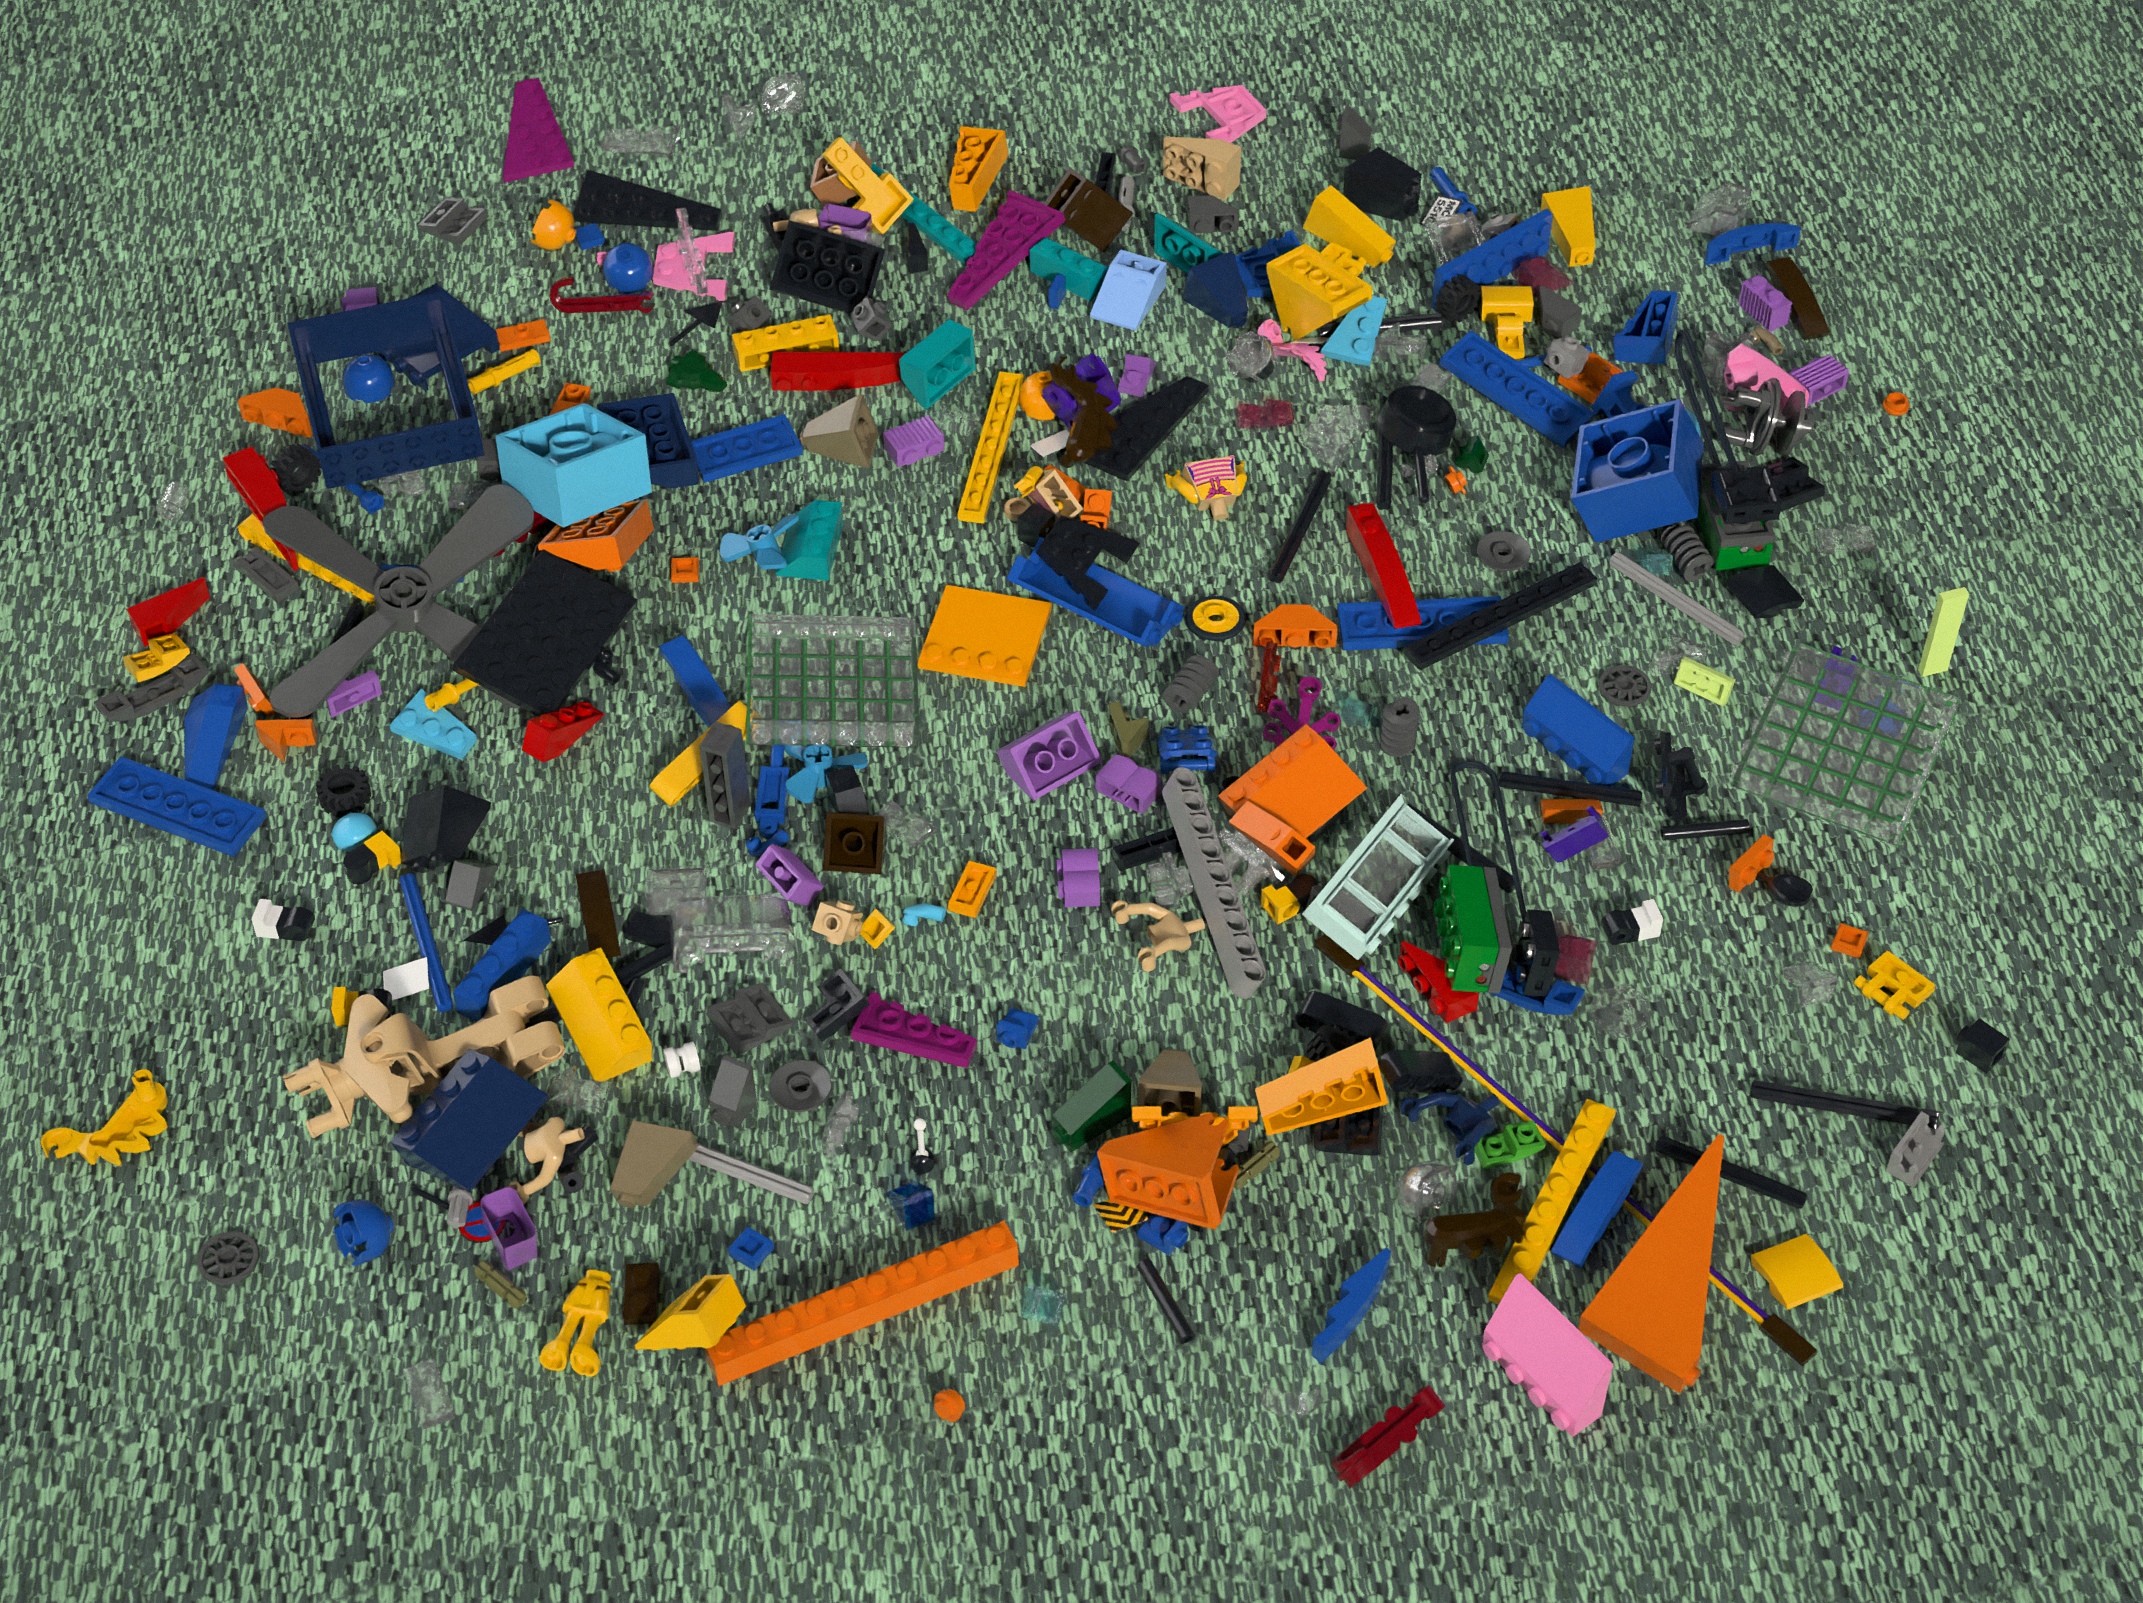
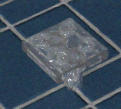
M1224 827L1217 837L1228 845L1225 858L1231 874L1242 861L1246 862L1247 860L1249 862L1247 864L1249 867L1235 883L1237 891L1245 898H1248V895L1262 878L1266 879L1268 877L1276 885L1283 881L1285 876L1278 871L1281 865L1238 830L1232 834Z

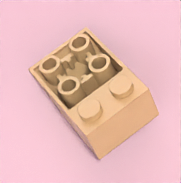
M1164 138V177L1226 200L1240 185V146L1221 139Z

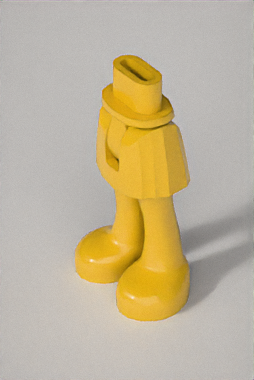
M587 1270L584 1279H580L577 1286L568 1295L562 1307V1311L566 1315L562 1328L556 1338L548 1342L540 1353L539 1361L545 1368L555 1371L565 1369L569 1359L572 1337L578 1324H581L583 1326L579 1338L570 1354V1364L573 1370L581 1375L595 1376L598 1373L601 1361L593 1349V1339L599 1325H602L608 1319L610 1311L611 1286L609 1283L611 1275L609 1273Z

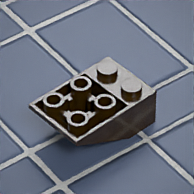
M1072 168L1068 169L1044 202V205L1064 213L1066 221L1062 223L1063 226L1103 253L1108 249L1133 214L1132 211Z

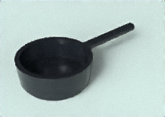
M1409 385L1391 392L1377 415V426L1390 443L1403 451L1413 454L1419 501L1427 503L1429 501V490L1424 456H1436L1444 453L1449 448L1457 419L1453 407L1443 396L1422 386Z

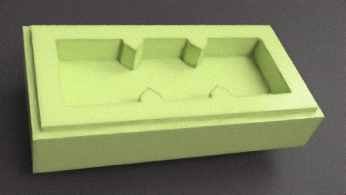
M1685 656L1681 660L1673 684L1721 706H1725L1736 679Z

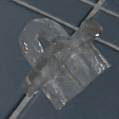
M419 470L382 477L379 480V486L383 493L391 495L402 492L406 505L414 503L412 496L426 493L422 476H420ZM395 480L398 481L396 484H388Z

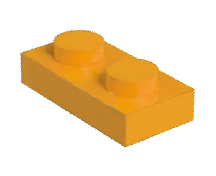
M968 861L948 902V911L976 918L997 876V869Z

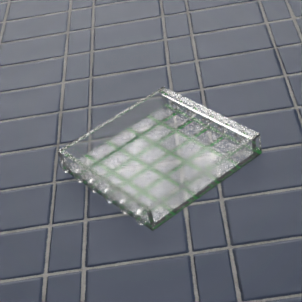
M749 614L746 745L918 748L919 703L915 618Z
M1796 641L1792 651L1787 650L1781 665L1784 667L1782 673L1777 672L1773 679L1771 688L1774 690L1772 695L1767 694L1761 707V710L1764 712L1761 718L1756 716L1753 722L1751 733L1754 734L1751 740L1746 739L1740 753L1743 756L1741 762L1736 761L1730 773V778L1734 779L1732 789L1898 849L1955 719L1961 698Z

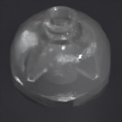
M1423 1161L1409 1167L1397 1182L1398 1205L1403 1213L1413 1221L1425 1226L1431 1217L1447 1215L1439 1213L1448 1203L1453 1204L1457 1192L1455 1172L1449 1170L1448 1166L1433 1161ZM1429 1207L1434 1208L1435 1211L1429 1212Z

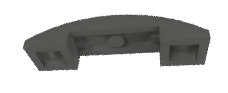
M193 653L172 667L170 674L127 695H123L120 690H117L94 701V706L108 722L139 718L184 696L209 673L208 668Z

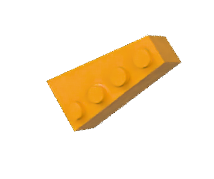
M960 126V138L957 140V153L954 156L955 164L952 167L949 183L953 209L976 212L1009 155L1005 130Z
M1371 1038L1255 1088L1267 1136L1388 1104Z

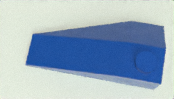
M215 683L193 699L184 719L186 781L214 790L248 710L243 687Z

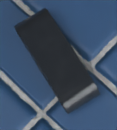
M1311 991L1307 994L1295 1016V1021L1300 1027H1309V1030L1315 1033L1323 1025L1331 1024L1332 1027L1335 1025L1340 1026L1341 1031L1346 1029L1349 1031V1036H1356V1042H1362L1371 1038L1374 1051H1376L1388 1028V1023L1382 1016L1318 991Z
M1392 1050L1385 1053L1378 1061L1382 1074L1390 1088L1395 1092H1447L1446 1090L1450 1088L1452 1091L1457 1089L1463 1082L1461 1074L1450 1055L1446 1052Z

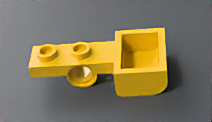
M837 137L822 154L826 161L838 172L837 177L861 197L852 209L866 211L872 215L873 232L883 235L914 200L891 173H882L878 178L842 137Z
M1480 286L1482 290L1480 294L1482 297L1479 300L1481 321L1494 322L1497 348L1515 360L1524 359L1523 322H1532L1533 313L1531 286Z

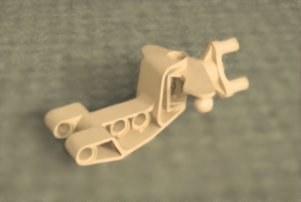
M526 976L493 990L490 993L486 1013L475 1024L438 1040H431L404 1013L395 1014L385 1020L389 1014L388 1009L375 996L370 994L361 995L353 1002L351 1007L344 1058L332 1064L331 1062H324L318 1057L308 1061L307 1066L284 1074L283 1078L288 1091L293 1093L296 1090H300L299 1094L301 1097L321 1088L325 1090L332 1104L331 1110L306 1120L312 1138H316L318 1135L337 1127L343 1129L350 1126L355 1099L363 1096L375 1103L384 1113L388 1114L393 1122L404 1123L408 1121L412 1116V1106L408 1102L409 1095L431 1094L468 1049L493 1058L515 1074L526 1079L562 1058L565 1054V1047L558 1027L554 1022L545 1021L526 1029L525 1023L529 1022V1018L545 1010L549 1004L541 979L537 976Z

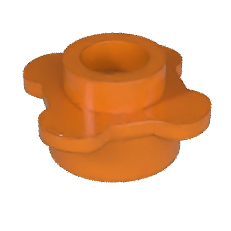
M1452 466L1448 467L1450 473L1444 476L1448 488L1453 494L1461 491L1465 495L1464 486L1467 485V481L1461 471L1455 472Z

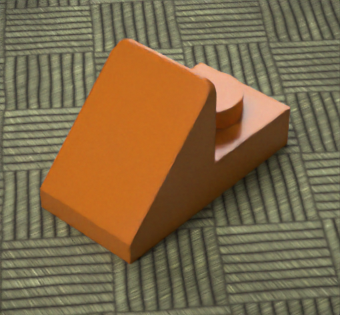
M313 719L256 720L255 722L260 742L283 762H285L287 746L304 747L306 745H316L317 734Z

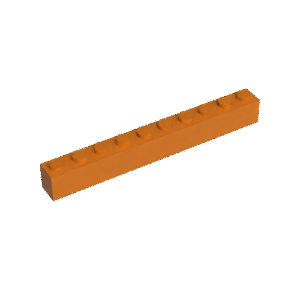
M1004 1220L726 1331L715 1346L704 1348L706 1361L718 1386H721L1019 1265L1018 1244Z

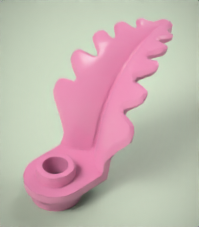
M1272 319L1265 320L1259 326L1258 335L1270 340L1273 354L1298 358L1310 366L1319 382L1325 380L1327 370L1323 367L1327 366V362L1322 360V358H1325L1323 353H1316L1319 350L1318 346H1308L1310 343H1283L1281 329Z

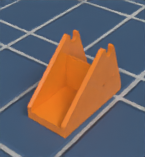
M1205 1114L1108 1140L1097 1151L1109 1201L1215 1230L1222 1222L1239 1173L1237 1164L1230 1170L1222 1171L1225 1168L1224 1160L1217 1159L1229 1126L1228 1120L1224 1119L1220 1124L1212 1125L1215 1121L1213 1114Z

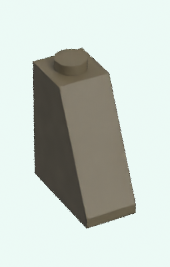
M632 1120L610 1187V1191L617 1203L627 1208H635L636 1205L647 1207L697 1150L698 1143L693 1132Z

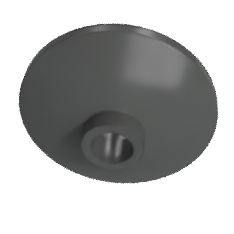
M1495 531L1486 534L1479 540L1477 556L1484 565L1491 569L1514 571L1528 563L1531 556V548L1529 543L1516 533Z
M795 1060L782 1065L774 1072L769 1084L770 1095L773 1101L779 1107L791 1112H807L819 1107L829 1097L832 1087L831 1078L827 1070L820 1064L809 1060Z

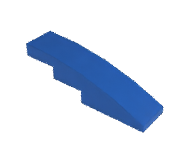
M682 635L660 645V654L673 669L674 678L688 695L689 703L709 728L731 706L700 656L686 637Z
M1614 1150L1581 1197L1554 1244L1551 1253L1582 1268L1594 1243H1599L1610 1220H1615L1643 1163Z
M1387 1247L1341 1284L1339 1302L1327 1311L1326 1329L1313 1339L1312 1356L1320 1364L1344 1343L1362 1321L1377 1297L1390 1266L1391 1250Z

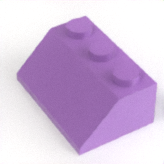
M1079 711L1063 713L996 751L1007 775L1033 801L1103 762Z

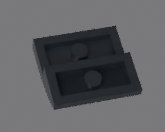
M1791 457L1768 466L1782 502L1780 512L1825 495V486L1809 476V467L1796 458Z
M1774 565L1757 567L1741 572L1725 582L1726 586L1755 619L1775 617L1780 609L1799 608L1804 602L1803 597Z
M1383 1105L1315 1123L1314 1149L1331 1153L1367 1156L1381 1155Z

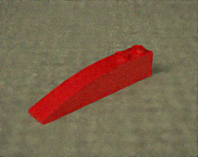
M773 352L771 365L772 390H844L902 381L899 359L907 352Z
M252 446L222 458L227 478L262 527L263 519L267 514L280 507L287 506L283 492L278 485L279 479L273 469H268L265 457L262 454L258 455ZM271 538L293 571L299 570L298 552Z
M1374 503L1348 506L1347 535L1394 629L1421 625L1420 614L1406 572L1391 536Z

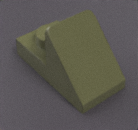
M1120 701L1108 703V721L1121 756L1130 758L1148 737L1149 719L1142 718L1130 721L1127 711L1123 712Z

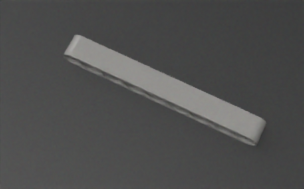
M1179 767L1174 770L1163 787L1162 795L1229 987L1237 997L1248 999L1254 995L1264 981L1266 970L1197 777L1191 770Z

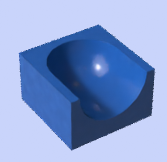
M1681 399L1580 426L1571 500L1595 542H1603L1698 518L1704 444Z

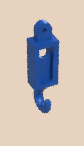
M779 738L777 743H784V740ZM772 745L770 767L761 766L755 819L756 823H760V835L765 839H770L778 831V824H785L789 793L786 790V781L791 778L790 768L782 767L785 745ZM773 801L778 803L779 807L778 809H766L764 805L767 802Z

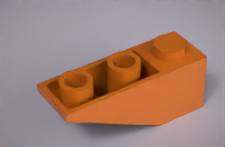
M1248 800L1229 821L1230 825L1295 877L1315 857L1316 847L1293 828Z

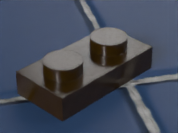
M658 1262L626 1264L623 1318L625 1325L653 1324L657 1320Z

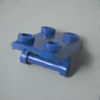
M1194 725L1191 726V730H1179V727L1176 726L1162 728V733L1157 739L1160 752L1161 774H1168V771H1174L1179 767L1189 770L1215 772V756L1218 752L1213 737L1208 733L1207 726ZM1197 754L1198 756H1207V758L1168 760L1170 757H1182V755Z

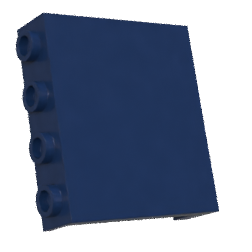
M437 283L410 297L413 298L437 292L443 293L461 359L482 347L491 354L500 349L497 331ZM434 340L377 351L383 360L393 364L399 374L404 373L414 386L418 385L425 392L429 390L427 379L442 371Z

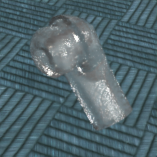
M1426 455L1424 457L1427 477L1435 473L1439 467L1435 455ZM1403 464L1400 469L1401 477L1416 479L1415 466Z

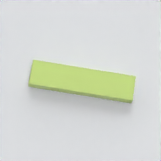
M1965 587L1941 592L1938 595L1918 668L1922 677L1948 670L1969 597Z

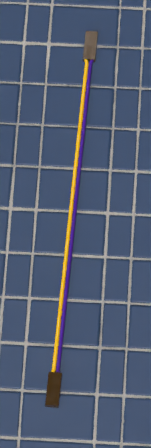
M1326 934L1314 941V946L1347 975L1350 977L1353 975L1360 979L1443 1052L1448 1053L1451 1059L1487 1090L1496 1095L1502 1103L1523 1121L1534 1120L1541 1136L1559 1152L1561 1151L1565 1140L1364 969V961L1360 958L1359 960L1355 959L1341 946H1337ZM1591 1164L1587 1176L1593 1180L1599 1170ZM1627 1195L1622 1206L1648 1227L1654 1220V1217ZM1710 1266L1709 1281L1755 1319L1760 1325L1759 1330L1796 1362L1804 1366L1817 1354L1818 1350L1775 1313L1771 1316L1766 1314Z

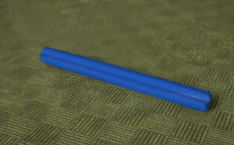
M412 873L402 875L399 880L422 958L427 957L428 979L437 1010L441 1013L450 1011L453 1008L452 998L416 877Z

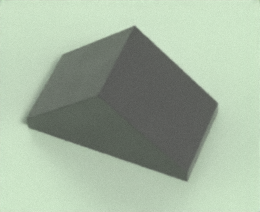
M473 858L455 860L445 903L472 911L498 870V866Z

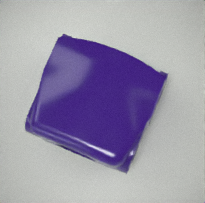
M1091 353L1083 357L1079 361V365L1075 366L1078 378L1084 382L1096 383L1098 388L1095 390V393L1106 396L1113 401L1108 408H1105L1108 412L1112 411L1120 404L1121 396L1110 371L1099 355L1096 356ZM1053 380L1042 390V397L1051 410L1071 430L1078 410L1076 399L1069 391L1058 386Z

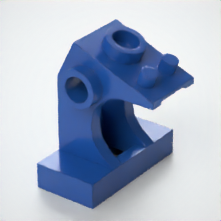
M1633 370L1612 376L1590 407L1595 415L1606 413L1608 418L1647 408L1644 404H1636L1631 398L1630 390L1638 379Z

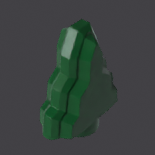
M691 350L684 357L677 355L671 360L666 385L677 389L682 387L691 390L703 388L710 392H722L727 387V382L721 374L713 371L712 364L706 362L705 356Z

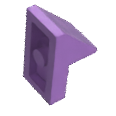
M1126 354L1125 371L1118 385L1119 393L1143 397L1156 361L1147 357Z
M371 670L349 681L345 679L326 699L330 716H337L381 695L382 691L377 674L374 670Z

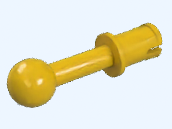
M465 679L456 685L445 683L442 689L425 696V705L429 710L432 709L433 712H436L448 704H456L459 701V695L479 684L469 679Z

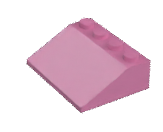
M1519 1273L1513 1279L1484 1330L1483 1351L1491 1361H1497L1505 1369L1506 1375L1514 1384L1519 1383L1528 1392V1396L1537 1407L1542 1406L1551 1415V1419L1558 1429L1566 1430L1574 1437L1602 1416L1613 1363Z

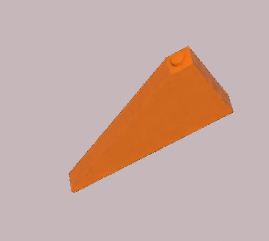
M1720 1134L1713 1140L1580 1316L1579 1331L1679 1394L1686 1385L1692 1387L1701 1373V1370L1698 1369L1701 1354L1724 1136Z

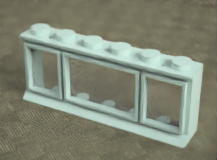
M1400 794L1302 915L1355 959L1359 960L1365 952L1371 955L1381 943V940L1377 937L1380 934L1385 937L1396 924L1392 918L1396 916L1399 919L1410 906L1406 900L1409 898L1413 901L1423 890L1424 887L1420 885L1421 881L1427 884L1437 872V869L1433 866L1436 863L1441 866L1449 857L1451 852L1447 849L1454 839L1449 840L1404 803L1402 794Z

